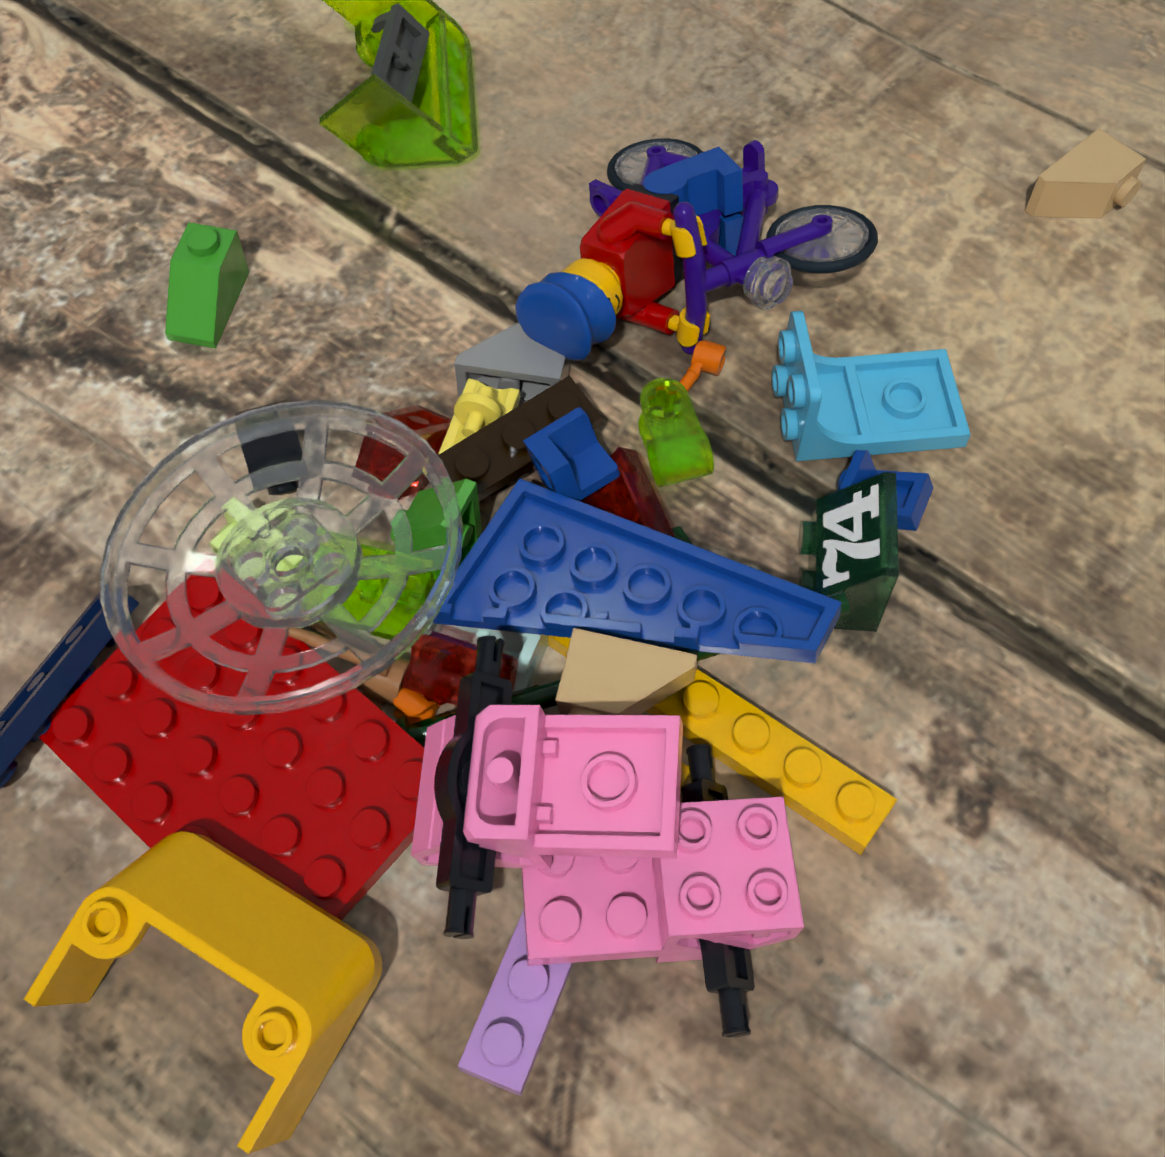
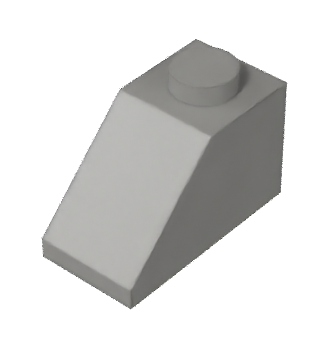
M518 322L456 356L454 365L458 395H462L467 380L470 378L495 389L520 390L519 404H523L568 377L572 360L566 359L565 356L529 338Z

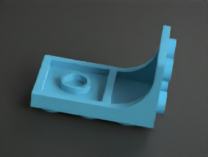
M790 312L787 330H780L778 336L780 364L773 365L772 388L775 397L783 398L785 408H782L781 411L782 436L784 441L792 440L796 461L853 457L856 450H868L870 455L966 447L971 434L946 349L838 358L816 355L812 351L804 312Z

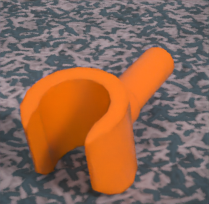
M707 340L699 341L695 346L691 365L683 378L668 395V398L673 403L679 404L699 379L702 371L719 376L725 363L724 353L726 346Z
M470 673L459 677L438 690H433L427 696L413 685L404 687L398 693L397 698L393 699V704L397 707L393 715L397 719L406 716L409 724L434 717L437 708L458 695L461 678Z

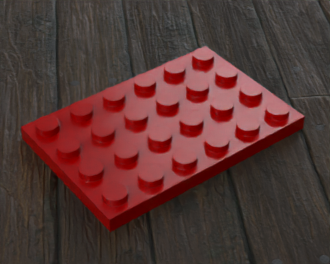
M207 558L51 715L50 728L45 734L38 737L149 848L166 836L176 832L204 835L342 921L413 842L424 747L304 642L288 636L285 633L286 626Z

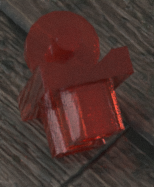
M422 627L412 629L409 638L411 659L403 678L402 687L423 694L427 701L437 705L450 703L457 706L460 680L475 671L478 645ZM503 653L500 678L511 681L514 689L518 661L514 656Z

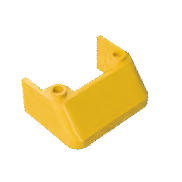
M190 832L172 833L85 898L23 1000L34 1007L89 1002L114 959L121 958L132 952L139 945L150 925L258 994L259 996L243 1024L242 1043L250 1061L275 1078L237 1145L247 1154L291 1138L376 988L382 974V957L378 947L370 938L210 838Z

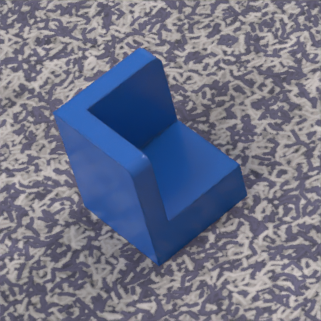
M581 407L574 409L523 440L536 472L549 490L580 501L620 476L617 464L597 441L589 417Z

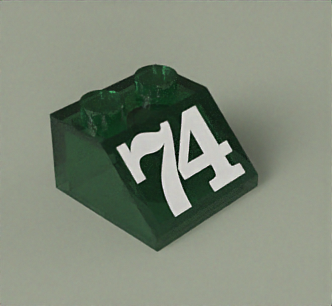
M883 472L817 499L811 522H801L799 555H808V570H801L798 585L825 596L844 591L849 601L850 614L839 617L834 629L877 632L899 576L896 473Z

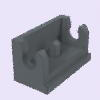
M399 3L392 5L391 11L381 14L374 19L371 31L376 33L383 29L373 70L369 82L358 85L354 89L352 97L354 102L362 101L364 98L374 100L365 112V116L373 122L410 110L430 32Z

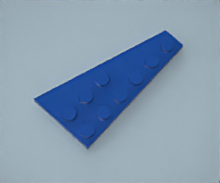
M519 478L429 612L434 624L571 638L573 628L664 648L815 664L840 617L842 602Z

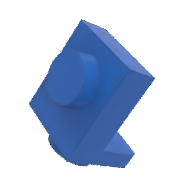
M856 450L848 469L842 472L839 479L838 494L840 500L845 505L853 502V494L861 490L862 498L870 495L871 486L878 484L879 516L871 518V511L862 512V526L917 531L934 489L929 474L876 470L869 451Z

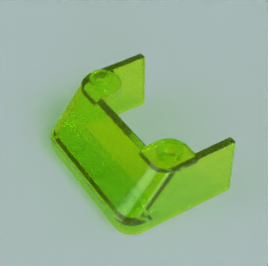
M322 0L355 26L356 51L361 60L371 67L374 66L383 29L376 33L371 31L373 21L377 16L391 11L392 5L399 3L430 32L412 103L377 75L372 74L320 116L319 125L360 153L368 163L375 164L381 168L459 164L477 152L478 140L471 45L462 27L432 0Z

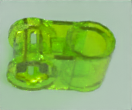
M657 378L648 382L643 387L640 395L642 413L638 420V430L647 452L652 476L657 486L664 487L713 474L714 461L711 446L705 431L699 424L685 387L678 381L669 378Z

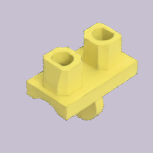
M468 378L463 393L458 397L454 406V415L438 455L518 407L520 390L514 388L495 389L484 385L478 380Z

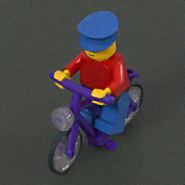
M670 138L643 140L621 149L608 163L607 176L609 182L614 187L597 179L589 183L590 204L600 218L582 237L579 246L581 259L571 262L561 272L549 273L540 282L529 284L518 296L515 305L516 316L524 333L529 338L570 360H585L591 352L592 345L608 340L615 330L616 317L668 335L674 331L677 332L676 339L681 344L682 350L691 355L696 344L702 341L703 334L708 332L710 314L707 311V292L722 286L730 287L740 283L743 285L745 295L751 298V302L755 307L761 310H769L782 303L788 297L793 284L792 269L813 274H828L853 268L864 262L874 252L878 243V232L874 224L865 215L855 210L834 205H813L801 207L780 216L770 226L766 239L759 241L764 215L768 213L769 206L776 203L779 198L778 185L768 179V173L765 171V151L759 141L753 140L743 147V168L741 169L720 147L703 152L699 147L683 140ZM705 262L713 267L706 269ZM684 271L686 308L682 309L679 315L678 310L653 301L674 287L675 282L683 276Z

